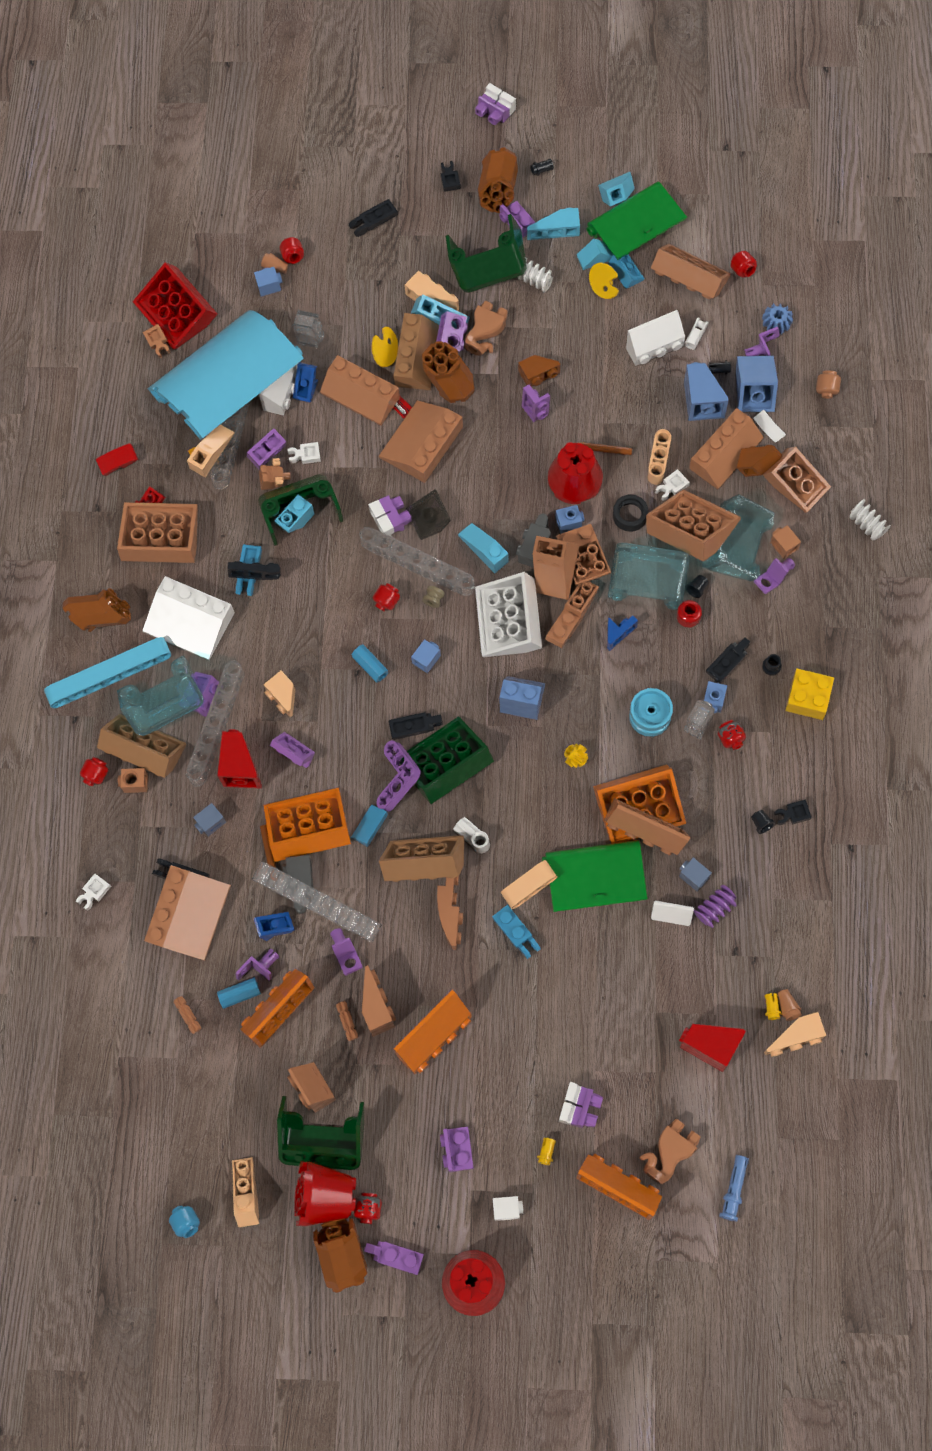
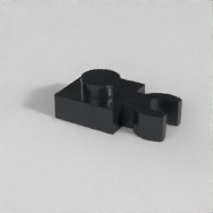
M450 161V167H445L442 162V173L440 175L444 192L461 189L458 171H454L453 161Z
M806 799L787 804L786 811L784 809H777L774 812V815L780 814L784 818L777 822L778 825L785 824L787 820H791L793 825L811 820L812 818Z

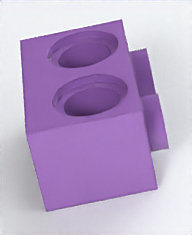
M448 311L443 313L440 319L436 342L448 343L449 338L453 341V347L458 350V353L462 351L464 347L463 335L468 327V323H466L467 317ZM452 321L456 323L457 329L452 327Z
M273 428L247 452V457L260 470L261 465L269 462L286 446V441Z

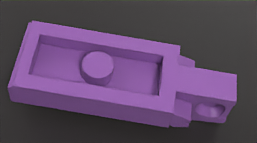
M380 1241L377 1246L367 1243L364 1250L374 1254L373 1260L378 1261V1263L418 1275L424 1257L422 1253Z

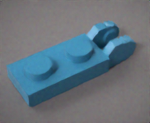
M243 544L240 562L249 564L260 563L262 547ZM237 578L235 593L241 594L244 581L248 582L247 596H252L256 580Z
M508 904L492 916L493 920L516 949L518 948L527 959L531 957L530 952L522 945L527 940L534 950L539 951L541 949L532 937V934Z

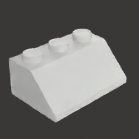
M675 310L628 330L626 350L635 366L646 364L653 358L662 357L672 350L677 351L684 346L685 334L678 311Z
M298 363L259 393L263 411L284 416L286 409L288 410L290 407L291 394H294Z

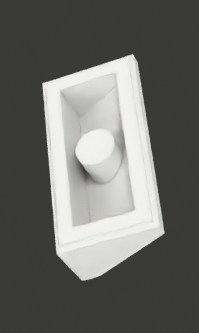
M654 901L651 919L690 926L694 908Z

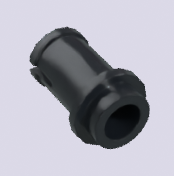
M548 159L539 163L533 162L530 168L533 175L539 176L540 173L553 170L554 166L552 160Z
M727 360L725 362H709V370L711 373H725L727 375V373H731V362H727Z

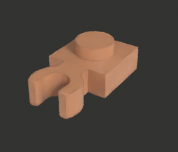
M159 324L143 332L151 349L156 348L155 351L159 358H162L160 352L163 349L168 354L170 353L169 347L163 344L167 342V339Z

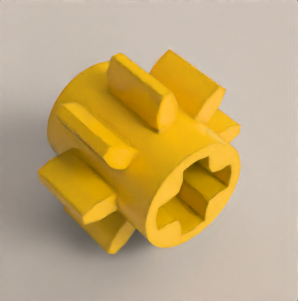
M581 744L568 746L564 752V756L567 758L565 763L575 768L583 766L588 760V756L585 753L587 749Z

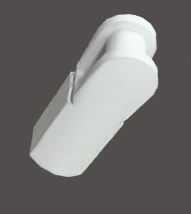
M699 317L696 319L684 343L687 348L692 350L696 348L708 326V321H701Z

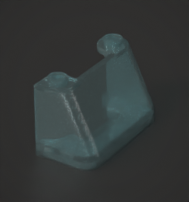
M738 494L721 503L719 507L740 516V521L718 551L704 562L702 561V567L709 571L753 581L760 575V567L754 562L762 533L773 527L775 513Z
M618 543L615 547L608 597L615 601H621L627 595L664 600L667 608L676 610L684 600L691 556L682 551Z
M184 655L175 659L171 664V671L174 676L149 690L140 693L138 688L133 685H127L117 690L120 709L136 734L141 736L148 735L199 708L203 704V694Z

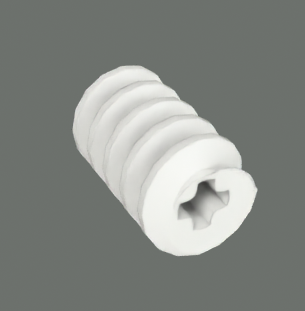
M526 258L527 269L518 279L524 280L525 283H530L531 286L536 285L538 290L542 288V291L546 292L553 280L551 276L552 271L548 270L545 273V267L539 270L538 263L533 267V261L531 260L527 264Z
M863 499L852 509L849 518L851 520L856 519L855 524L860 525L861 530L866 529L865 534L871 535L870 539L873 541L883 536L891 525L885 527L886 520L879 522L881 515L879 514L874 517L876 510L874 509L869 512L868 510L871 505L868 504L864 507L863 505L866 500Z

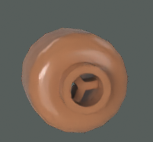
M823 371L817 377V393L821 394L822 398H833L834 395L840 392L841 377L835 371Z

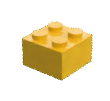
M796 668L785 711L823 720L827 712L834 677Z

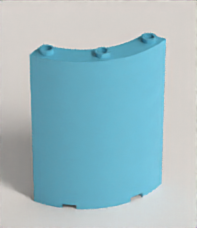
M248 310L147 389L159 403L166 404L168 402V406L177 415L181 413L186 418L184 420L185 423L201 440L303 360V353L298 346L294 347L271 319L267 320L259 313Z

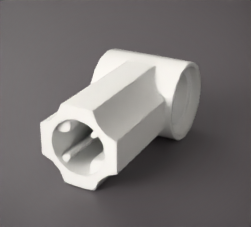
M465 817L456 823L453 830L459 836H464V840L473 847L475 852L482 854L489 850L490 842L485 832L480 831ZM479 839L486 841L481 846L476 844Z

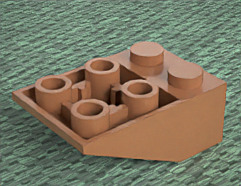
M591 524L556 535V540L579 544L573 574V581L576 586L611 574Z
M536 536L533 550L536 593L566 600L569 599L579 544Z
M367 965L365 966L362 1014L374 1037L394 1028L393 1022L396 1021L391 1006L386 1007L385 1005L388 1000L383 988L378 989L377 987L380 981L375 970L370 971Z
M314 1062L288 1069L290 1075L287 1078L293 1088L298 1093L301 1092L298 1094V1097L308 1110L312 1109L316 1113L336 1100Z

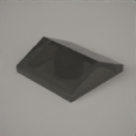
M436 489L406 508L421 540L440 533L451 521Z

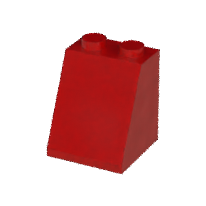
M229 729L228 732L222 731L217 776L223 787L262 789L259 775L242 732L235 729Z
M692 1024L690 1029L686 1027L679 1039L682 1042L680 1048L723 1072L728 1066L746 1030Z

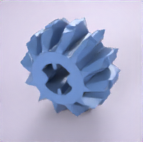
M773 303L771 308L767 307L762 316L763 327H767V331L778 327L781 335L784 333V330L788 331L790 329V325L793 322L792 311H788V306L783 308L781 303L778 306Z

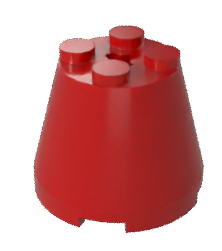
M567 443L560 450L548 470V484L554 496L568 504H581V502L587 501L592 497L594 498L602 486V469L591 448L581 443Z
M301 1161L298 1169V1174H301V1177H298L294 1199V1216L299 1217V1220L296 1221V1226L305 1227L346 1219L351 1216V1212L355 1211L356 1205L355 1198H352L353 1190L356 1189V1177H351V1175L312 1162Z
M468 1250L459 1253L447 1264L442 1277V1289L447 1302L453 1309L464 1315L480 1316L493 1310L500 1302L505 1290V1276L500 1264L494 1257L483 1251ZM470 1274L473 1276V1278L477 1277L478 1281L475 1282L476 1286L472 1287L470 1284L466 1285L467 1281L469 1280L468 1275Z

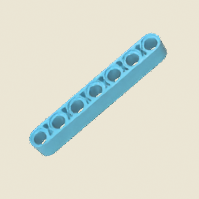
M158 637L47 686L44 692L50 707L58 708L161 663L171 657V652L165 638Z

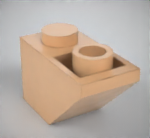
M280 671L264 684L266 689L264 693L270 701L275 700L278 705L276 707L283 715L286 713L291 717L294 710L295 687L290 679Z

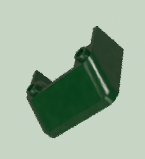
M512 214L508 215L510 230L502 233L498 238L499 247L470 257H466L465 251L458 248L452 238L446 235L449 262L459 287L464 292H473L519 277L525 273L527 265L521 227Z
M321 474L314 475L266 492L259 497L258 503L274 546L278 544L269 518L276 516L280 508L288 506L297 495H300L305 500L314 496L319 498L330 497L340 523L343 522L341 508L332 485L326 476Z
M282 1096L277 1117L278 1158L280 1162L285 1165L299 1166L301 1161H306L330 1169L343 1170L359 1168L364 1135V1102H360L358 1117L352 1116L345 1119L344 1128L304 1125L303 1117L299 1113L287 1111V1096Z

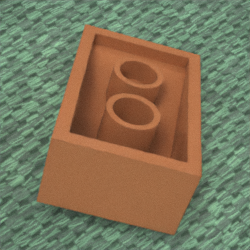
M795 446L785 449L781 453L782 458L769 468L763 476L776 490L807 513L831 486Z

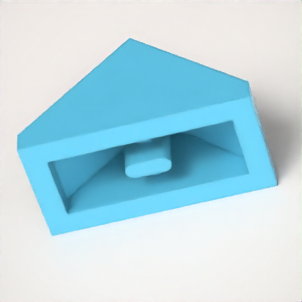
M597 239L591 240L577 253V258L583 270L591 268L596 263L608 262L613 256L606 244Z

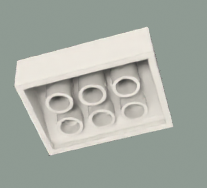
M522 572L475 587L482 657L527 653L542 648L535 578Z
M165 576L156 591L143 632L156 638L163 637L166 642L210 660L235 612L231 604Z

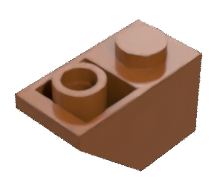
M533 355L518 362V371L526 385L531 387L538 386L543 381L555 378L560 373V363L556 360Z
M774 445L741 448L737 469L745 477L761 476L782 458V454Z

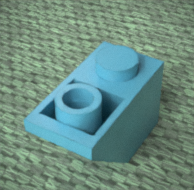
M631 172L598 185L602 201L609 206L626 200L635 189Z
M297 495L274 522L288 533L300 529L314 515L313 506L300 495Z

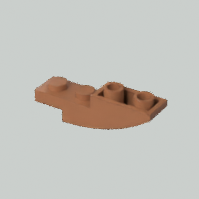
M589 581L579 584L565 604L564 610L546 635L545 640L562 648L568 638H571L584 617L599 586Z
M459 876L455 878L446 877V886H438L437 888L440 922L452 950H456L457 944H461L462 935L461 932H458L459 925L463 924V913H460V907L453 906L457 904V893H454V887L459 884Z

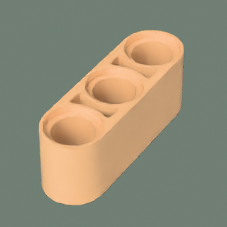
M665 429L658 430L655 434L649 463L648 481L654 485L663 482L671 434ZM660 455V456H662L663 458L659 459V458H657V457H655V456ZM652 472H659L660 474L655 475Z
M544 860L503 889L501 894L510 908L515 909L552 883L557 876L548 862Z

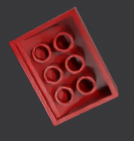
M166 262L133 300V303L153 326L159 324L167 339V343L174 350L205 329L217 316V312L176 266Z

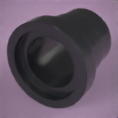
M698 575L692 582H688L685 588L692 597L700 598L709 582L704 576Z
M776 654L769 655L762 664L763 671L770 676L777 675L782 667L781 658ZM769 661L776 662L777 666L770 665Z
M759 810L751 816L757 827L756 831L758 834L769 831L775 825L773 819H770L764 810Z

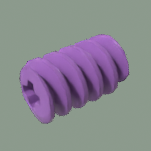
M721 885V890L717 889L715 895H710L709 900H705L703 905H699L698 911H693L703 924L711 928L714 927L711 922L712 920L717 923L719 922L718 915L723 918L725 917L723 910L730 912L729 905L737 906L734 901L736 899L735 894L725 885Z

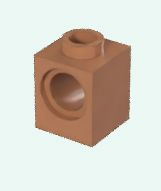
M787 525L784 528L776 529L772 533L770 543L782 558L785 559L799 550L801 541Z
M144 768L121 769V775L118 776V786L124 793L147 792L148 773ZM131 778H137L135 783L128 784Z

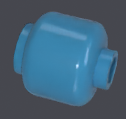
M190 1206L174 1208L169 1218V1223L178 1237L189 1238L198 1231L200 1221Z

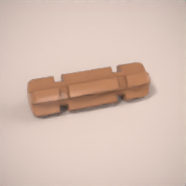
M182 996L176 998L174 1004L179 1009L178 1011L185 1023L189 1025V1030L193 1034L201 1030L198 1021H195L196 1017L190 1007L186 1005L185 999Z
M344 1001L336 1004L348 1041L357 1039L358 1035L356 1029H354L355 1026L348 1011L347 1003Z

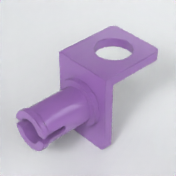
M775 327L760 333L759 344L744 349L745 355L760 356L763 354L771 356L765 342L779 337V328Z
M777 558L774 559L768 570L757 577L754 583L764 594L769 593L782 583L788 571L794 569V561L787 558L781 563ZM761 580H768L771 586L765 587L762 585Z
M341 928L334 929L330 933L335 943L332 945V949L344 975L346 976L362 969L363 966L350 938H345ZM348 959H354L356 964L352 968H347L345 962Z
M269 949L260 961L255 960L251 956L236 972V979L240 980L253 967L270 981L272 974L268 968L279 958V955L276 952L273 953L274 950Z

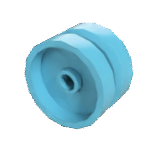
M647 688L637 693L631 702L629 720L632 727L644 736L654 737L662 734L668 728L673 714V704L670 697L665 692L654 688Z

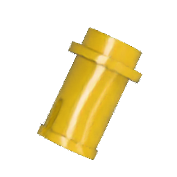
M772 993L764 995L767 1008L765 1016H768V1020L780 1019L782 1012L779 1011L778 994L773 993V996Z
M543 1138L540 1155L537 1156L539 1159L538 1163L550 1166V1163L553 1162L552 1155L556 1140Z

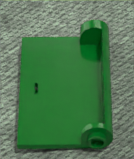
M657 181L588 222L586 230L591 237H600L615 258L619 260L686 220L687 216L663 185Z
M639 840L546 852L545 857H542V861L546 860L557 876L550 883L553 912L648 900Z

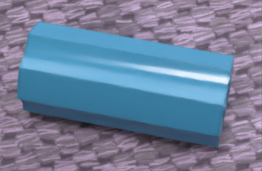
M360 645L353 651L351 655L354 660L376 683L381 682L387 676L388 670L364 645Z
M255 977L217 992L223 1009L261 994Z

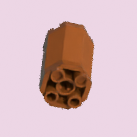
M505 147L500 148L499 151H489L482 161L483 169L478 186L479 203L481 207L490 212L500 213V206L503 204L505 207H508L514 199V186L518 173L517 157L515 153Z
M437 341L423 352L424 372L439 391V395L449 403H456L455 401L459 400L466 402L475 391L473 374L459 356L458 350L447 342Z
M111 588L102 590L97 595L68 597L63 602L65 613L67 611L70 612L69 619L84 631L88 629V632H92L96 627L125 625L131 620L130 605L127 601L119 599Z
M349 1218V1221L341 1219L321 1224L322 1229L319 1232L317 1229L313 1232V1241L326 1286L332 1288L333 1292L338 1293L345 1288L363 1284L365 1282L364 1277L367 1275V1264L353 1219Z

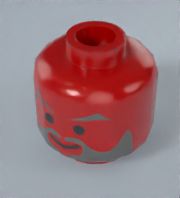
M730 720L719 727L718 736L725 748L737 750L743 746L746 734L739 722Z
M361 1193V1196L356 1197L353 1214L354 1217L360 1219V1223L372 1224V1220L380 1218L382 1201L377 1198V1194Z

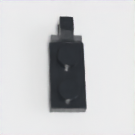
M744 637L739 644L731 643L706 669V673L717 683L721 684L747 655L745 650L750 646V641Z
M426 712L388 720L392 740L434 731V727L443 725L441 714L431 716V713L426 714Z

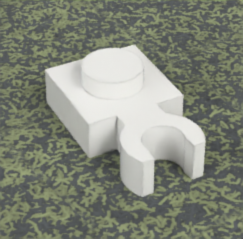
M318 442L300 444V449L298 450L296 448L288 449L289 454H295L294 457H289L290 463H296L301 459L303 464L321 462Z
M677 469L663 480L665 485H659L655 493L665 492L662 496V501L668 499L671 492L676 495L688 487L690 482Z
M94 874L82 888L86 893L80 895L76 902L80 905L82 901L87 900L84 908L88 911L92 907V901L96 899L99 902L111 885Z

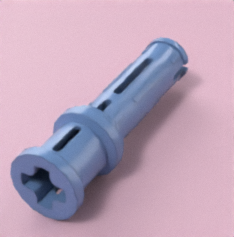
M735 1156L729 1189L723 1197L725 1202L722 1213L719 1214V1217L723 1219L738 1221L736 1216L739 1204H742L740 1195L749 1161L747 1157Z

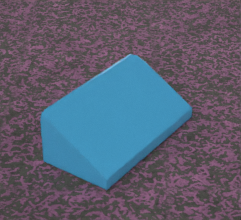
M628 254L619 260L613 255L609 260V265L617 272L618 278L625 288H630L645 279Z
M371 805L351 838L368 847L386 819L387 811Z

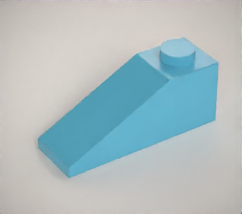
M578 208L560 209L528 226L527 240L580 236Z
M423 294L416 299L411 314L423 315L438 325L440 324L441 315L446 311L467 317L466 323L470 319L469 316ZM452 321V327L457 329L456 323Z
M473 523L458 534L494 573L509 562L508 552L495 539Z

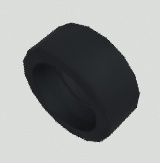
M628 494L616 501L613 507V520L619 529L633 532L645 525L648 506L641 497ZM625 505H635L641 510V517L633 522L623 520L619 514L620 509Z

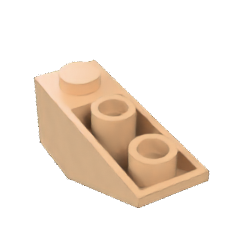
M418 271L405 284V294L414 301L423 294L456 311L459 310L458 298L454 294H449L445 291L442 285L433 282L427 274H422Z
M221 424L196 446L188 458L189 468L206 477L235 432Z
M816 1012L799 1017L764 1052L765 1055L771 1054V1057L783 1054L782 1050L790 1048L791 1051L803 1048L802 1045L810 1043V1046L822 1043L821 1039L826 1036L819 1013Z
M253 1157L232 1160L234 1216L238 1227L259 1224V1209Z

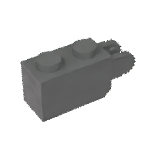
M540 514L535 524L531 523L529 529H525L522 537L524 539L523 544H519L516 551L518 563L534 568L533 550L536 536L550 538L551 535L547 528V514Z
M309 855L287 857L286 864H283L284 876H287L288 882L284 883L285 895H288L290 900H293L295 911L299 914H304L307 908L306 899L314 895L311 858Z

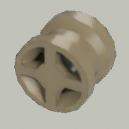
M428 586L427 594L423 596L422 601L430 607L439 608L440 600L444 597L445 593L438 587Z

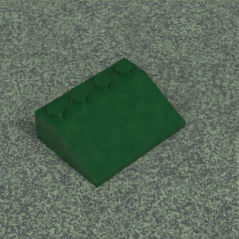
M459 716L407 751L420 769V777L416 781L415 786L430 804H433L494 762L486 744ZM404 757L400 760V765L404 763Z

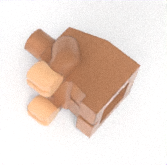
M279 458L272 459V466H260L259 479L261 490L282 487L284 480H290V472L283 473Z

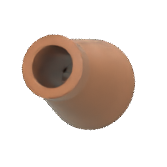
M265 253L261 263L262 267H275L276 272L283 274L286 273L289 265L272 253Z
M785 989L777 993L782 1017L786 1018V1021L799 1018L802 1015L800 1012L801 1008L789 990Z

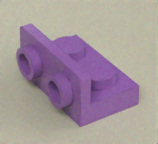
M515 201L508 207H505L503 204L500 206V219L509 225L508 215L512 214L521 227L522 238L527 236V227L536 222L518 201Z
M530 385L525 386L522 394V408L533 422L538 419H544L549 413L550 395L547 393L540 397L535 389L533 390Z
M195 672L179 705L184 709L196 711L206 717L222 684L211 675Z
M286 732L274 738L270 744L277 752L288 757L293 763L305 768L310 765L315 754L314 751Z
M468 1127L443 1129L444 1134H440L441 1147L446 1148V1155H443L444 1168H448L449 1172L474 1169Z

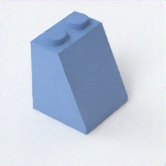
M737 356L736 384L738 409L742 412H761L763 410L765 412H775L778 379L774 356Z
M698 362L687 364L684 388L688 420L725 418L728 397L707 365Z
M507 676L503 680L499 697L500 712L537 720L545 683Z

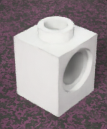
M518 1196L493 1198L495 1221L520 1219L519 1214H524L523 1202L518 1201Z

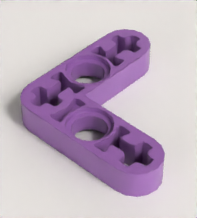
M393 740L386 743L384 754L398 774L377 798L378 808L387 812L391 811L420 777L419 767L404 747ZM404 757V763L400 766V760ZM401 783L400 790L396 792L397 785Z

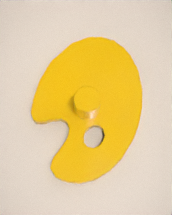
M601 262L594 264L589 272V281L593 291L604 299H612L617 296L619 290L612 286V280L618 277L617 272L609 264ZM605 286L608 287L607 291H604Z
M384 327L382 328L383 340L375 335L372 339L371 348L376 363L381 367H388L396 360L398 340L391 328Z

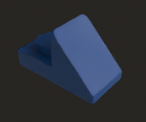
M298 363L293 394L294 399L311 402L318 383V379H315L317 366Z
M631 616L629 619L625 618L619 624V627L608 618L607 649L609 651L637 628L638 620L634 616Z
M289 912L254 918L259 937L265 941L270 940L276 935L288 934L294 931Z

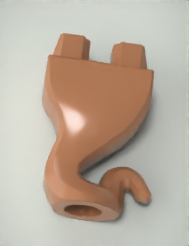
M484 301L481 306H477L474 312V327L465 336L464 345L466 350L479 356L483 355L487 350H489V353H493V345L491 343L483 342L479 344L476 341L496 337L504 330L508 315L506 309L501 307L495 313L492 311L493 305L488 301Z
M675 1119L669 1126L667 1125L659 1137L658 1151L662 1163L661 1170L655 1168L657 1164L655 1154L645 1153L639 1157L642 1161L648 1159L643 1171L659 1184L667 1182L672 1177L675 1167L680 1161L686 1160L693 1155L701 1138L694 1131H691L686 1139L682 1137L679 1133L685 1125L678 1119Z

